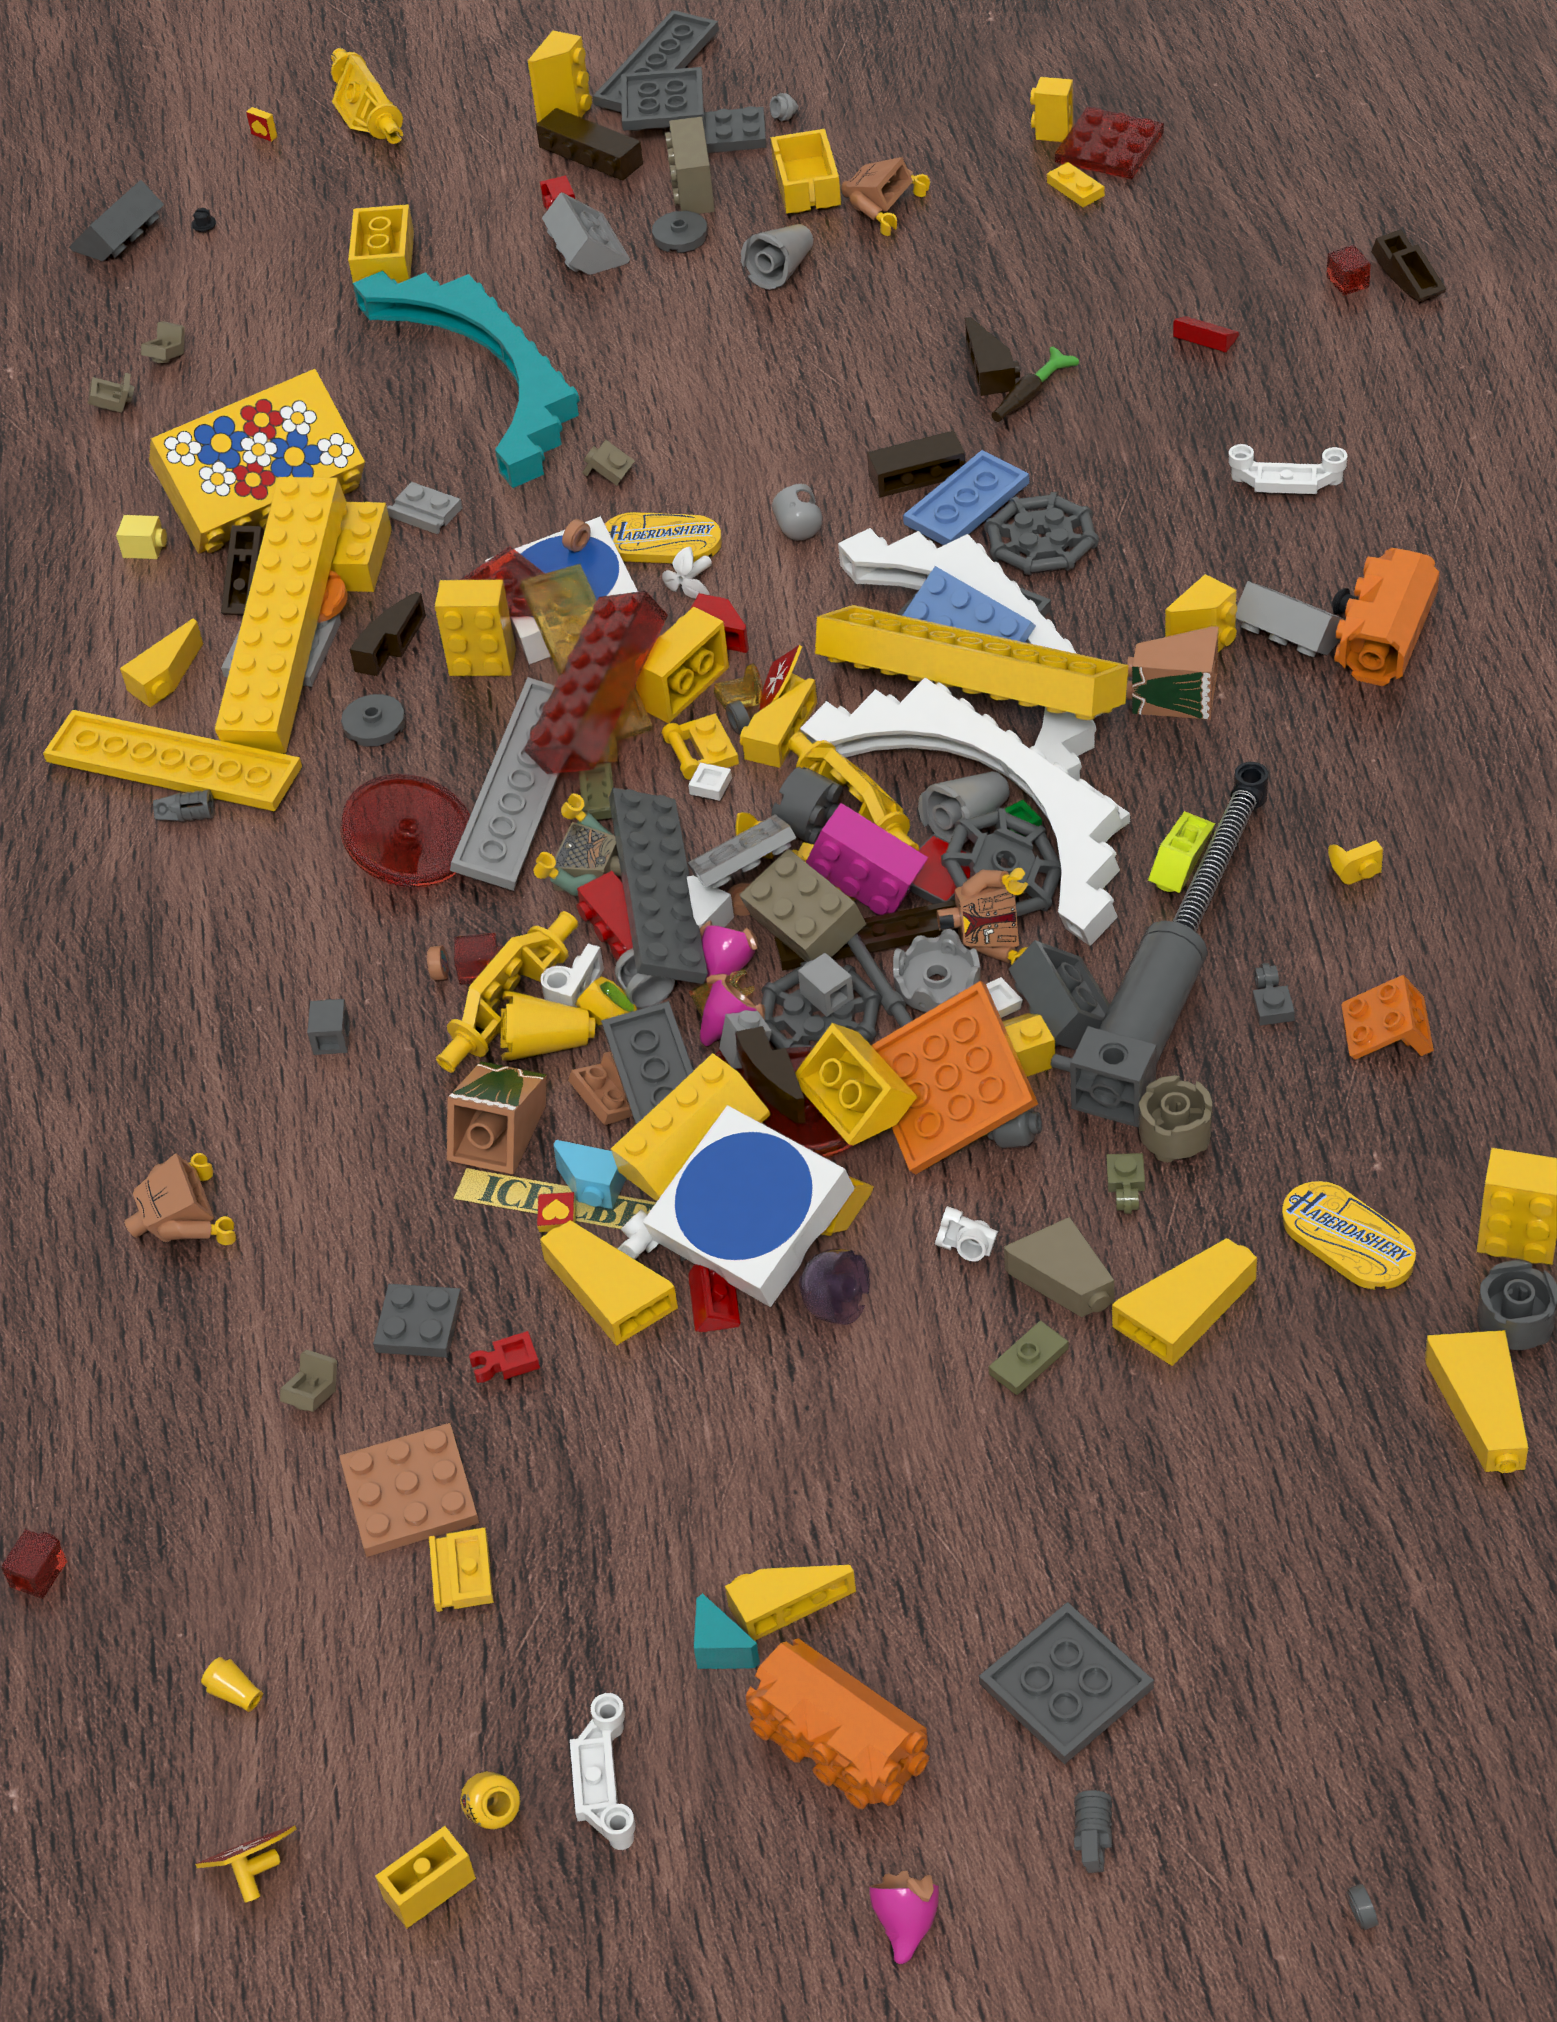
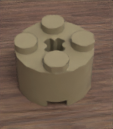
M1177 1075L1161 1077L1148 1084L1146 1093L1141 1097V1101H1139V1134L1142 1143L1147 1149L1154 1153L1158 1160L1166 1163L1172 1162L1175 1159L1188 1158L1206 1150L1210 1144L1212 1132V1100L1209 1091L1200 1082L1196 1081V1085L1187 1081H1180V1076Z

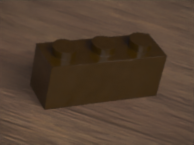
M954 430L867 452L869 477L879 498L944 482L966 463L965 451Z

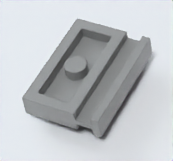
M411 482L395 499V504L393 506L389 505L387 510L390 518L439 534L441 526H446L462 509L461 499Z

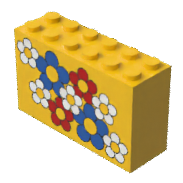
M316 369L151 438L149 462L198 554L205 551L212 553L222 548L223 543L230 541L232 525L261 526L265 529L278 477L338 478L343 494H347L359 486L358 484H360L365 465L359 449Z

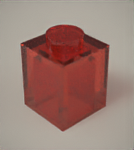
M1354 244L1328 253L1327 278L1343 296L1370 286L1371 263Z
M495 933L454 937V962L460 985L472 984L504 947L498 946Z
M25 1529L0 1566L9 1586L43 1599L67 1563L60 1546V1541L47 1532L38 1534Z

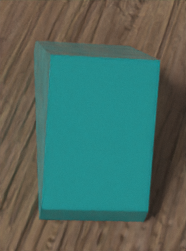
M703 1593L697 1597L694 1633V1653L697 1669H744L757 1667L760 1664L757 1642Z

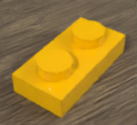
M1069 162L1047 173V183L1081 207H1085L1105 196V187Z

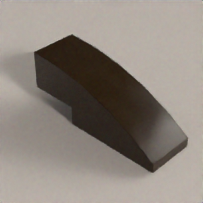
M1402 229L1376 238L1371 253L1388 276L1409 296L1421 302L1446 292V287L1418 244L1412 246Z
M415 592L385 610L358 636L349 649L355 672L378 677L389 656L402 658L426 617L421 593Z
M763 1026L736 1031L737 1058L754 1088L783 1115L797 1124L805 1123L804 1096L787 1049L772 1050Z

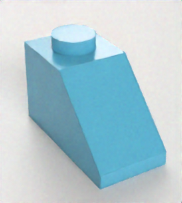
M556 1140L554 1152L557 1170L570 1190L575 1193L577 1201L594 1207L599 1206L613 1209L626 1181V1177L618 1172L612 1151Z

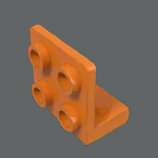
M1404 974L1350 998L1341 1004L1349 1055L1354 1060L1401 1039L1406 1046L1411 1045L1420 1056L1434 1051L1424 996Z

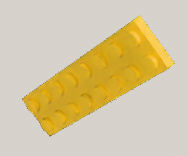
M77 710L70 712L43 752L44 758L48 763L182 792L210 789L215 799L270 811H276L302 768L300 757Z

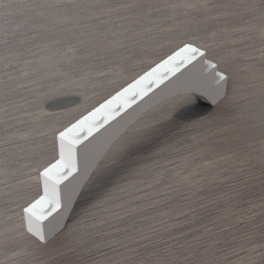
M869 528L838 543L840 566L856 584L902 586L919 590L936 566L1033 622L1036 627L1025 643L1077 654L1071 642L1066 638L1063 639L1056 631L1052 621L1045 619L1039 613L1036 604L1032 600H1028L1021 593L1018 584L1015 581H1010L999 563L993 562L987 556L984 547L980 543L976 544L968 534L936 548L935 544L931 540H927L919 531L888 545L883 537L879 538ZM1045 707L1043 725L1034 747L1044 754L1047 761L1052 764L1055 762L1061 764L1066 768L1070 776L1078 781L1082 766L1077 756L1094 748L1095 723L1093 719H1078L1075 717V713L1048 712L1046 710L1047 707Z
M924 678L901 703L890 694L885 696L875 689L852 714L842 706L836 708L826 701L800 728L801 732L812 743L821 740L829 741L834 745L836 751L845 758L874 750L901 748L946 751L979 761L1009 777L1033 798L1051 823L1056 835L1062 870L1058 913L1065 929L1091 946L1118 917L1112 904L1114 899L1103 889L1120 871L1115 859L1117 854L1106 843L1123 825L1117 812L1119 810L1118 805L1106 795L1100 797L1094 793L1093 788L1085 780L1079 779L1077 781L1072 778L1061 764L1057 762L1052 764L1047 761L1044 754L1036 747L1031 746L1028 748L1022 744L1021 739L1011 730L1005 732L1000 729L995 720L989 715L984 714L981 716L975 712L974 707L964 698L958 700L953 697L949 689L942 683L934 684L927 678Z

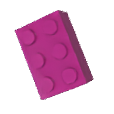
M840 803L821 830L806 863L830 883L841 889L844 894L859 900L876 914L883 915L898 910L910 892L928 857Z

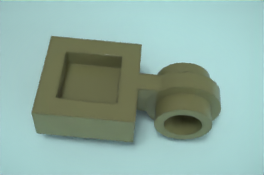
M1143 1153L1106 1154L1108 1192H1116L1117 1211H1124V1214H1132V1210H1139L1138 1191H1145Z

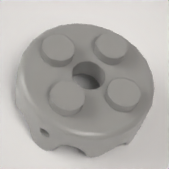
M952 929L943 930L941 935L936 938H927L922 935L917 936L906 952L900 948H896L894 952L893 976L895 989L900 993L906 1004L922 1012L932 1010L981 981L980 962L976 949L969 950L964 947L958 934ZM935 974L945 977L939 981L929 979L930 976Z

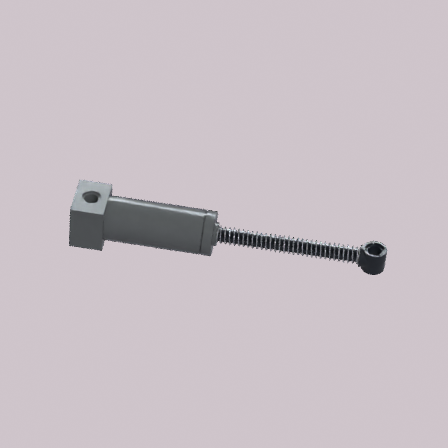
M1251 761L1244 762L1235 769L1234 787L1230 794L1231 800L1173 921L1154 922L1146 929L1099 1029L1087 1027L1073 1058L1059 1054L1052 1056V1068L1070 1072L1071 1109L1139 1128V1101H1141V1097L1146 1093L1148 1084L1156 1080L1157 1063L1208 953L1206 943L1196 933V929H1198L1207 906H1209L1253 809L1263 806L1267 801L1268 770L1263 764Z

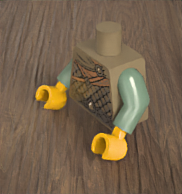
M573 793L567 799L568 803L565 802L561 807V813L567 819L576 818L578 822L571 823L555 858L548 852H541L536 859L537 864L533 871L537 878L545 879L548 876L551 877L550 881L553 883L554 890L566 891L572 896H578V887L610 871H613L616 876H622L615 836L603 827L589 812L585 814L582 811L584 800L580 795Z

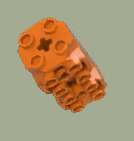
M1390 548L1379 558L1369 556L1366 558L1363 571L1365 576L1364 578L1358 577L1354 590V596H1358L1359 600L1349 598L1345 610L1346 620L1340 619L1337 626L1336 639H1341V642L1336 648L1334 662H1339L1344 668L1348 665L1353 670L1351 675L1357 681L1384 686L1390 682L1391 678L1396 676V679L1403 676L1438 592L1439 571L1434 567L1435 561L1431 556L1398 548Z
M799 1638L793 1640V1645L787 1641L780 1643L759 1666L755 1677L760 1679L761 1682L757 1690L750 1686L746 1694L748 1713L753 1718L750 1722L751 1729L761 1739L768 1740L770 1738L781 1746L783 1753L795 1763H800L804 1757L812 1758L816 1763V1766L812 1769L815 1776L827 1786H832L833 1784L842 1790L849 1802L858 1809H864L868 1803L877 1804L883 1802L887 1806L893 1805L899 1799L903 1786L912 1775L916 1777L925 1769L929 1761V1755L925 1753L928 1745L927 1729Z

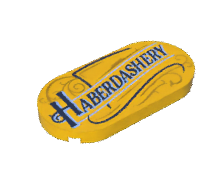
M631 512L617 515L605 523L622 560L625 562L672 564L675 556L682 549L690 546L693 552L694 563L702 556H709L711 553L714 556L722 545L719 525L714 520L701 515Z
M1323 1181L1308 1182L1294 1188L1286 1196L1282 1207V1217L1288 1235L1356 1285L1374 1290L1375 1286H1385V1289H1390L1401 1285L1411 1276L1416 1257L1415 1246L1411 1238L1399 1227L1342 1187Z

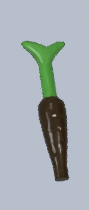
M1050 347V360L1035 374L1029 373L1023 376L1014 385L1000 406L992 412L993 420L1000 422L1011 412L1026 405L1040 393L1043 387L1042 383L1057 369L1077 366L1079 359L1075 356L1063 355L1057 348Z

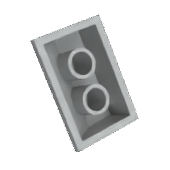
M561 192L542 217L548 228L547 233L554 238L556 248L566 259L565 264L573 271L578 272L581 270L592 275L625 265L630 261L628 254L604 214Z
M1249 581L1246 583L1236 612V619L1243 621L1242 628L1259 634L1260 629L1270 632L1268 639L1285 646L1289 640L1298 644L1297 651L1311 657H1315L1316 652L1325 655L1331 652L1341 640L1336 639L1338 623L1340 619L1346 620L1276 590Z

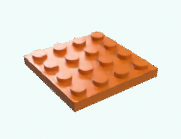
M982 981L977 982L871 1045L917 1095L916 1100L897 1125L892 1127L909 1171L915 1175L1038 1105L987 985Z

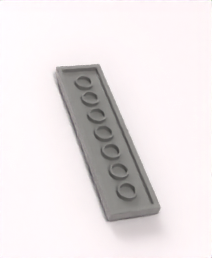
M527 677L452 859L450 871L514 891L587 706L589 696Z

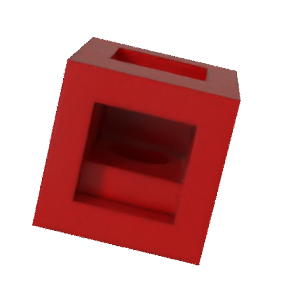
M566 175L540 182L543 206L547 210L561 192L575 199V194Z

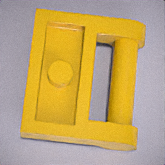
M716 713L681 725L669 723L662 729V736L667 743L671 744L681 763L680 770L686 779H692L700 762L724 768L739 764L738 754ZM690 739L701 760L697 761L692 758L683 740Z

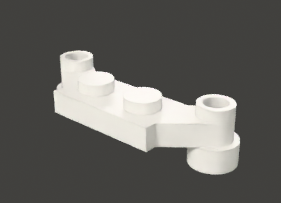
M1245 444L1235 445L1229 450V465L1232 467V479L1237 482H1246L1255 488L1254 492L1317 494V490L1324 486L1340 484L1343 481V470L1347 467V453L1338 447L1326 449L1322 454L1321 464L1253 461V449Z
M604 1693L593 1700L591 1704L593 1719L579 1738L570 1739L575 1812L577 1821L586 1820L609 1840L613 1848L624 1850L629 1848L634 1841L635 1820L633 1812L628 1806L618 1804L612 1742L623 1732L625 1711L623 1702L617 1695Z

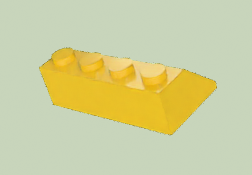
M712 1053L611 1148L618 1172L655 1201H658L727 1105L760 1123L770 1116V1111L740 1073Z

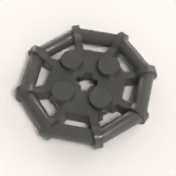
M1058 492L1027 498L1012 497L1009 499V504L996 516L987 519L984 525L991 546L990 556L995 561L1002 560L1023 570L1025 575L1030 576L1033 572L1057 569L1069 571L1074 569L1075 563L1090 549L1096 548L1099 542V536L1095 533L1092 521L1093 511L1088 506H1080L1060 497ZM1047 508V509H1045V510H1037V511H1029V512L1026 511V510H1031V509ZM1063 512H1065V513H1067V514H1069V515H1071V516L1066 517V516H1064V513H1063ZM1015 515L1014 522L1012 524H1005L1012 516ZM1081 526L1083 533L1075 534L1073 529ZM1039 534H1045V537H1040ZM1001 537L1010 538V542L1004 544ZM1069 547L1071 549L1074 547L1070 552H1064L1065 548ZM1020 552L1026 554V558L1020 556Z
M996 808L993 812L969 819L960 818L955 822V831L946 853L941 856V864L947 868L956 888L963 886V883L968 880L961 866H969L971 870L970 877L982 869L1007 871L1010 875L1015 868H1022L1025 871V875L1021 880L1017 881L1028 883L1024 892H1027L1032 898L1016 903L1017 917L1038 910L1047 911L1052 906V897L1062 870L1061 863L1045 834L1046 829L1042 825L1038 827L1007 813L1005 808ZM990 826L996 827L995 832L987 835L988 832L982 834L979 831ZM1007 828H1010V829H1012V830H1014V831H1016V832H1019V833H1021V834H1023V835H1025V836H1027V837H1024V836H1022V835H1020V834H1017V833H1015V832H1013V831H1011V830H1008ZM966 838L974 843L971 853H961ZM1032 844H1036L1044 860L1040 859L1038 855L1035 858L1032 852ZM1002 857L1008 860L1007 865L1012 868H1004L997 861H1000ZM1038 872L1046 874L1042 888L1034 882Z
M801 962L800 967L773 983L767 982L762 987L763 998L761 1004L765 1007V1022L771 1029L770 1042L777 1049L786 1048L790 1060L792 1058L805 1059L815 1046L809 1045V1041H819L832 1023L859 1032L867 1042H872L877 1035L875 1026L879 1006L882 1005V997L877 990H873L856 973L855 967L849 964L842 968L852 976L853 989L861 997L851 1000L827 1017H821L818 1014L811 1016L814 1012L820 1010L800 993V988L791 994L785 993L786 990L799 983L798 970L807 962ZM775 1003L784 1007L781 1016L773 1017ZM864 1011L862 1022L859 1024L854 1022L853 1017L855 1018V1013ZM785 1029L793 1038L787 1039L780 1030Z

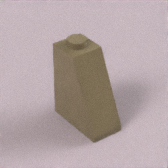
M1070 1217L1004 1246L1005 1270L1009 1275L1078 1316L1084 1317L1092 1312H1100L1114 1303V1279Z

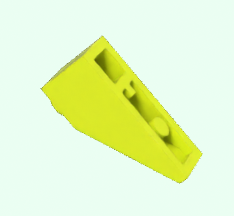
M1184 811L1161 843L1148 881L1156 883V886L1161 890L1180 893L1189 880L1216 823Z

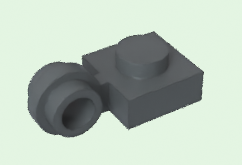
M1262 963L1260 967L1254 968L1257 990H1253L1252 1000L1259 1026L1294 1021L1295 1011L1288 985L1279 986L1276 965L1270 966L1269 963Z

